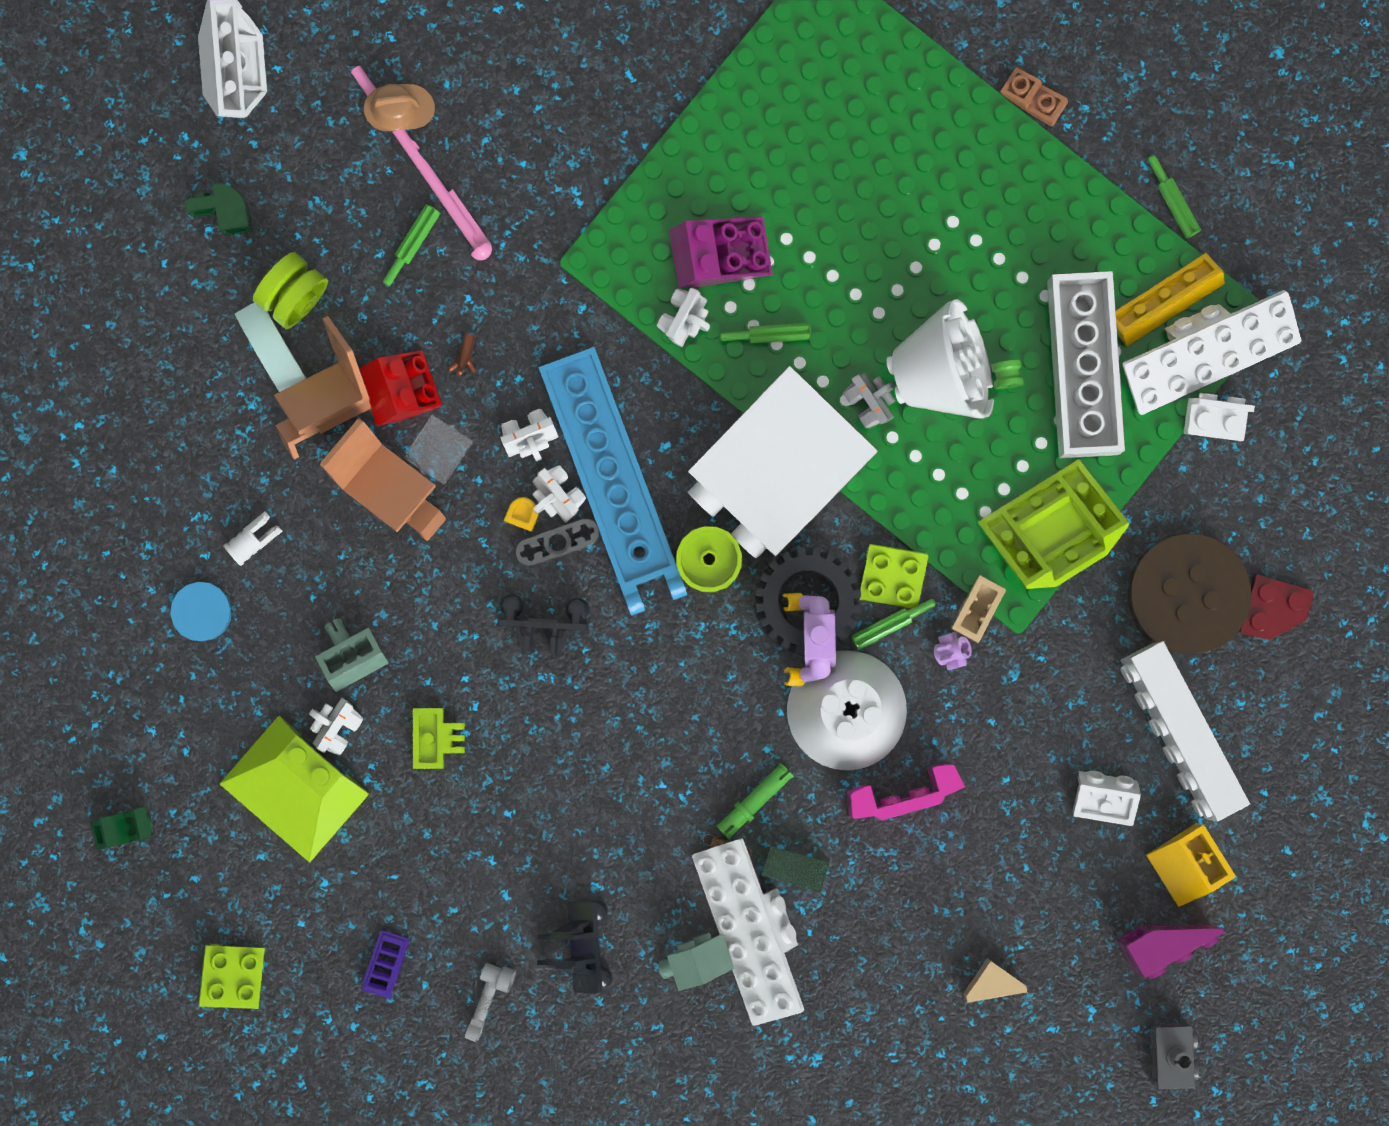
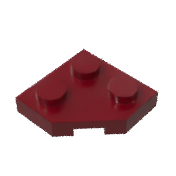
M1254 575L1251 584L1249 613L1239 633L1263 640H1271L1307 620L1314 591L1261 575Z

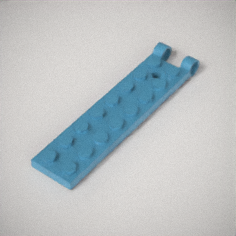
M595 347L538 367L631 616L645 611L636 586L663 575L673 600L686 596V589ZM643 547L645 555L642 558L635 557V548Z

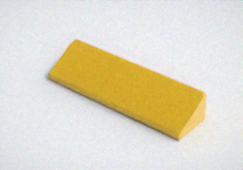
M1205 253L1115 311L1116 329L1122 342L1126 346L1131 345L1225 284L1223 270Z

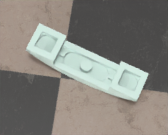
M252 303L235 313L250 344L279 392L307 379L275 326L276 324L269 312H265L256 303Z

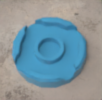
M195 582L186 585L177 592L171 604L170 615L174 627L182 636L193 641L204 642L216 639L226 630L231 621L232 613L230 600L222 589L211 583Z

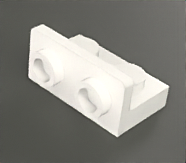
M1199 393V398H1188L1183 434L1244 441L1248 412H1254L1255 408L1253 405H1245L1246 399L1228 397L1227 402L1217 401L1218 395Z
M1079 771V786L1073 807V816L1133 826L1141 796L1138 781L1128 776L1112 777L1098 771Z

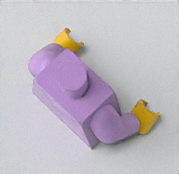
M802 593L783 594V597L788 598L789 605L788 607H783L784 611L804 610L805 667L802 669L785 668L784 673H790V678L784 684L802 687L805 682L826 678L830 674V668H836L835 610H829V601L824 597L802 595Z

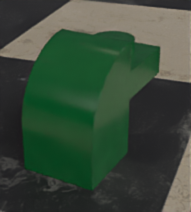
M213 183L212 196H210V193H196L192 195V199L184 200L185 210L191 217L216 214L218 229L224 236L253 232L251 212L248 204L235 189L228 185Z
M145 807L90 821L97 851L152 837V819L149 813L146 812Z

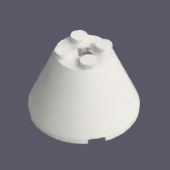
M956 299L947 302L897 346L892 356L887 357V367L890 374L895 377L897 384L895 395L900 404L906 403L912 407L981 419L990 416L993 410L994 400H988V388L993 387L992 373L978 326L974 319H967L963 312L967 310V307L960 300Z
M836 651V668H830V674L826 678L805 682L802 687L792 686L787 703L788 724L798 746L814 761L838 770L862 769L883 759L899 741L905 727L907 715L905 694L895 674L877 658L858 651ZM846 702L855 706L856 711L853 717L843 715L842 711L846 709Z

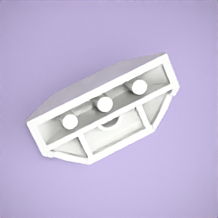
M207 0L198 42L202 92L206 101L216 116L245 118L267 93L263 35L251 18L241 9L242 6L238 0Z

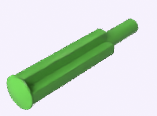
M1156 155L1148 157V162L1160 182L1157 187L1185 239L1195 236L1201 229L1174 179H1168Z
M425 204V207L394 254L397 259L383 280L385 285L390 286L404 263L409 264L441 214L434 207Z
M810 322L749 326V331L721 332L720 340H750V344L811 340Z
M931 598L908 611L904 608L850 635L851 640L859 651V649L912 623V618L935 607L936 603Z

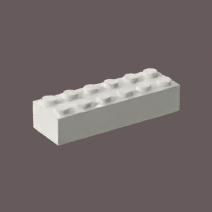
M1113 271L1054 274L1048 279L1047 286L1059 458L1119 455L1125 451Z
M1164 641L1151 643L1121 659L1123 666L1120 667V670L1128 683L1132 682L1138 692L1134 694L1137 703L1142 710L1147 709L1152 718L1149 720L1152 731L1157 737L1161 735L1166 745L1163 747V751L1171 764L1175 762L1180 771L1177 774L1179 782L1185 790L1189 789L1194 797L1191 803L1199 817L1204 816L1207 820L1220 821L1250 805Z

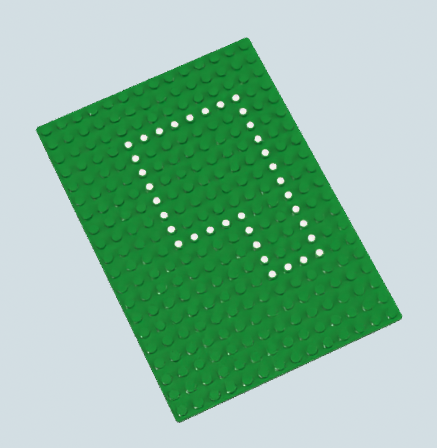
M774 0L560 260V265L565 271L743 414L790 366L878 451L839 492L912 551L929 554L927 563L967 595L979 576L1005 588L1006 591L993 616L1016 634L1024 632L1061 584L1057 587L1026 589L979 526L978 521L1078 459L1121 511L1183 434L1188 398H1199V393L1215 394L1228 378L1226 376L1141 415L1137 412L1123 363L1170 342L1165 328L1173 325L1180 318L1191 317L1200 313L1203 308L1220 304L1232 314L1260 301L1223 271L1225 278L1223 286L1131 345L1126 346L1117 334L1125 451L1119 455L1059 458L1048 279L1054 274L1113 271L1116 311L1202 254L883 0ZM763 217L773 275L704 287L678 288L669 233L670 229L684 221ZM693 288L698 290L700 295L707 300L704 309L708 311V314L704 321L711 327L708 332L699 329L695 338L688 336L683 347L674 344L657 327V323L665 313L674 318L678 313L679 308L671 304V298L676 289L689 291ZM956 299L963 302L967 307V310L963 311L967 319H974L978 326L987 351L990 368L994 363L1021 360L1022 367L1019 369L1020 376L1024 379V385L994 389L996 375L992 372L991 368L993 387L988 388V400H994L993 410L990 416L981 419L912 407L906 403L900 404L896 398L894 388L890 391L896 400L894 403L888 406L884 398L881 397L894 418L887 423H879L865 428L858 415L868 409L869 405L864 398L851 405L843 394V391L853 383L852 378L866 373L873 385L872 380L880 376L885 385L893 381L897 386L894 375H891L888 370L887 357L892 356L894 349L947 302ZM810 322L811 340L751 344L750 340H720L721 332L749 331V326Z

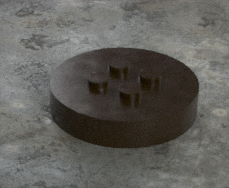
M1183 534L1158 542L1139 558L1129 578L1127 601L1135 625L1151 643L1164 641L1168 651L1176 654H1198L1221 647L1239 632L1249 613L1251 585L1243 563L1229 547L1208 536Z

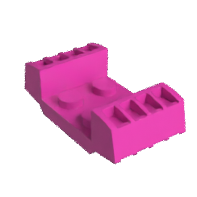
M937 764L927 766L933 790L930 791L929 787L926 788V786L908 791L910 797L900 799V796L892 795L879 799L881 805L876 806L871 785L864 784L847 792L848 815L853 819L872 816L880 820L889 819L941 804L945 796L965 788V785L954 765Z

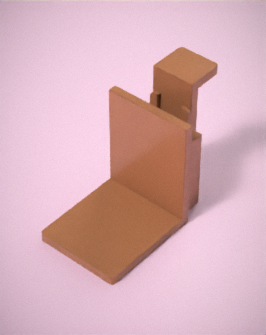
M328 316L322 318L338 363L274 395L289 418L277 424L276 428L282 443L293 460L299 457L295 444L318 432L321 434L371 409L370 399L354 353Z
M360 418L356 420L320 463V466L344 492L396 532L407 523L422 538L428 541L446 520L439 509L425 500L436 487L435 484L382 445Z

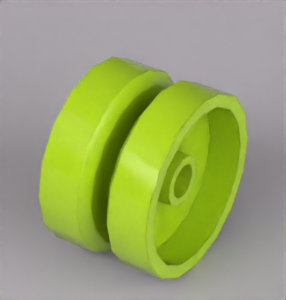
M296 252L289 253L272 267L258 285L252 300L265 312L274 310L273 319L285 329L292 328L311 311L328 285V280L316 269L307 271L308 263Z
M702 526L692 530L682 539L677 550L676 565L680 576L690 587L701 592H716L727 588L737 578L742 566V553L738 542L728 531L717 526ZM707 553H711L715 557V561L711 565H707L703 561V557Z

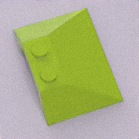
M1079 459L978 521L979 526L1026 589L1057 587L1105 557L1129 526L1127 519Z
M278 716L221 781L220 785L310 863L366 799L369 793L348 774L344 775L303 740L301 738L302 734L281 716Z

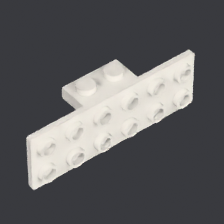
M1285 290L1280 291L1232 314L1220 304L1207 306L1200 313L1191 317L1180 318L1173 325L1165 328L1170 342L1124 362L1123 367L1137 412L1142 415L1299 344L1301 338L1289 293Z
M742 838L693 854L692 858L719 934H723L734 965L732 970L752 1025H759L803 1012L804 1007L784 954L798 945L796 932L790 924L786 913V904L780 896L778 888L762 893Z

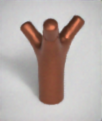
M464 334L460 352L456 360L448 367L450 372L457 368L456 374L460 376L466 365L471 373L476 372L471 357L475 342L474 335Z

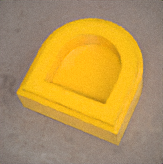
M525 497L515 499L509 506L504 522L532 532L539 513L537 514L533 510L536 504L531 499Z

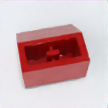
M423 350L380 357L359 369L370 399L369 403L376 426L399 422L442 406Z

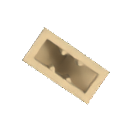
M979 576L960 606L952 629L979 643L1006 589Z
M987 958L964 991L963 996L964 1000L969 1003L1026 993L1027 987Z

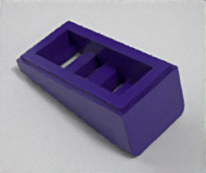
M381 929L361 990L389 999L392 997L410 938ZM384 941L401 946L400 950L396 951L383 947ZM380 953L395 957V963L379 958ZM379 965L391 969V975L375 970L376 966ZM372 978L387 981V987L372 983Z

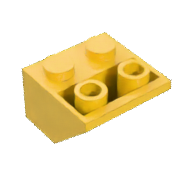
M1196 823L1146 854L1178 907L1215 891L1236 877L1203 824Z

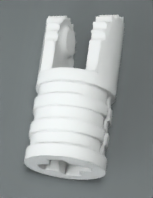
M263 512L246 526L229 543L223 545L240 566L282 532L279 526L276 525L259 539L255 536L254 532L270 518L266 512Z

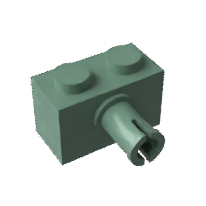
M340 618L333 620L338 630L337 632L330 622L324 627L334 647L315 656L327 681L335 692L389 664L369 628L350 637Z
M710 932L695 936L693 940L677 945L678 951L668 955V959L660 960L658 964L659 973L663 978L667 979L674 976L678 991L703 985L734 969L723 934L711 937Z

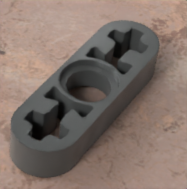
M582 519L522 540L516 547V557L520 563L529 567L594 545L599 538V528L590 519ZM582 525H586L588 529H594V533L590 534L591 540L585 541L584 537L574 539L578 545L571 547V538L566 530L572 529V534L574 535L581 532ZM560 534L566 538V546L563 550L554 551L550 548L549 540L553 535ZM544 539L545 549L549 553L548 556L543 557V551L534 554V560L529 561L527 557L522 558L521 553L525 552L526 545L530 544L531 548H537L541 546L538 540Z

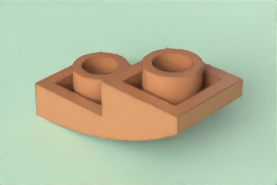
M1017 67L1000 91L1003 96L1051 127H1053L1068 103L1066 97L1043 86L1040 79Z

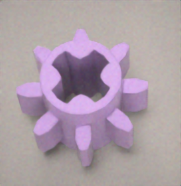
M957 631L939 636L940 643L934 647V655L940 665H946L947 670L966 666V659L970 658L972 653L968 639L963 636L959 637Z

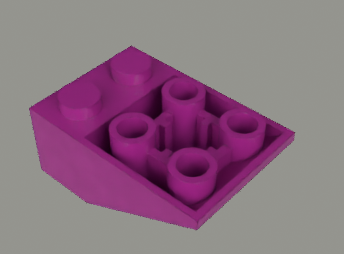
M763 217L684 221L669 230L678 288L704 287L773 275Z
M1212 924L1144 925L1117 939L1116 942L1133 972L1144 978L1149 976L1150 979H1154L1167 971L1165 967L1174 961L1180 964L1193 956L1192 951L1201 946L1203 949H1206L1219 941L1218 936L1225 932L1222 928Z

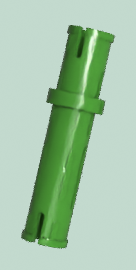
M779 763L741 803L737 802L734 804L736 808L716 827L730 840L747 821L751 822L754 819L753 815L794 776L791 772L787 771L788 769L783 764Z

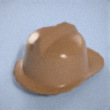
M413 84L384 85L374 89L367 96L364 103V114L367 121L374 128L381 131L409 130L424 127L431 121L435 112L432 96L424 88Z

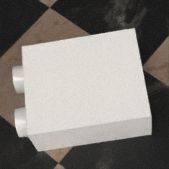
M789 366L688 471L698 481L688 493L711 516L714 517L725 507L738 519L741 524L731 535L753 557L757 559L766 549L777 556L878 451Z

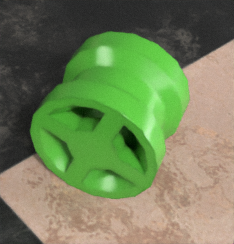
M1009 360L991 365L992 372L996 375L994 389H1007L1024 385V379L1020 376L1019 369L1022 367L1021 360Z

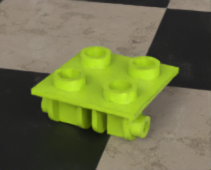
M869 544L860 589V600L913 608L919 605L929 554Z
M222 944L205 945L199 1007L259 1009L265 948L223 946Z

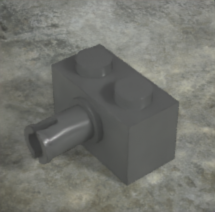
M1187 1023L1150 1024L1153 1085L1157 1089L1195 1088V1080L1199 1079V1065L1197 1061H1194L1193 1049L1198 1048L1197 1032L1193 1031L1192 1026Z

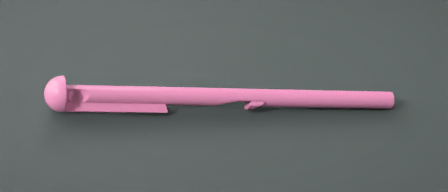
M361 66L352 69V75L368 96L376 89ZM405 130L392 131L473 247L474 251L471 253V256L477 260L487 259L491 255L492 245L452 189L450 192L446 190L430 165L419 154L418 150L420 147L409 137Z

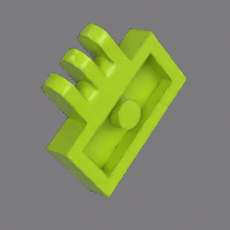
M413 708V769H444V753H465V747H453V741H465V735H453V729L463 730L465 729V723H444V708Z

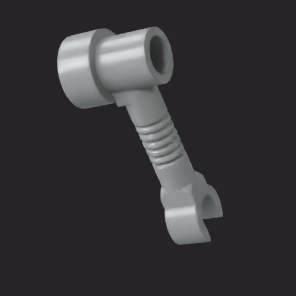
M489 963L485 964L480 980L486 983L474 1016L466 1031V1039L474 1042L479 1040L487 1011L496 989L508 993L513 984L516 970L506 966L500 968Z

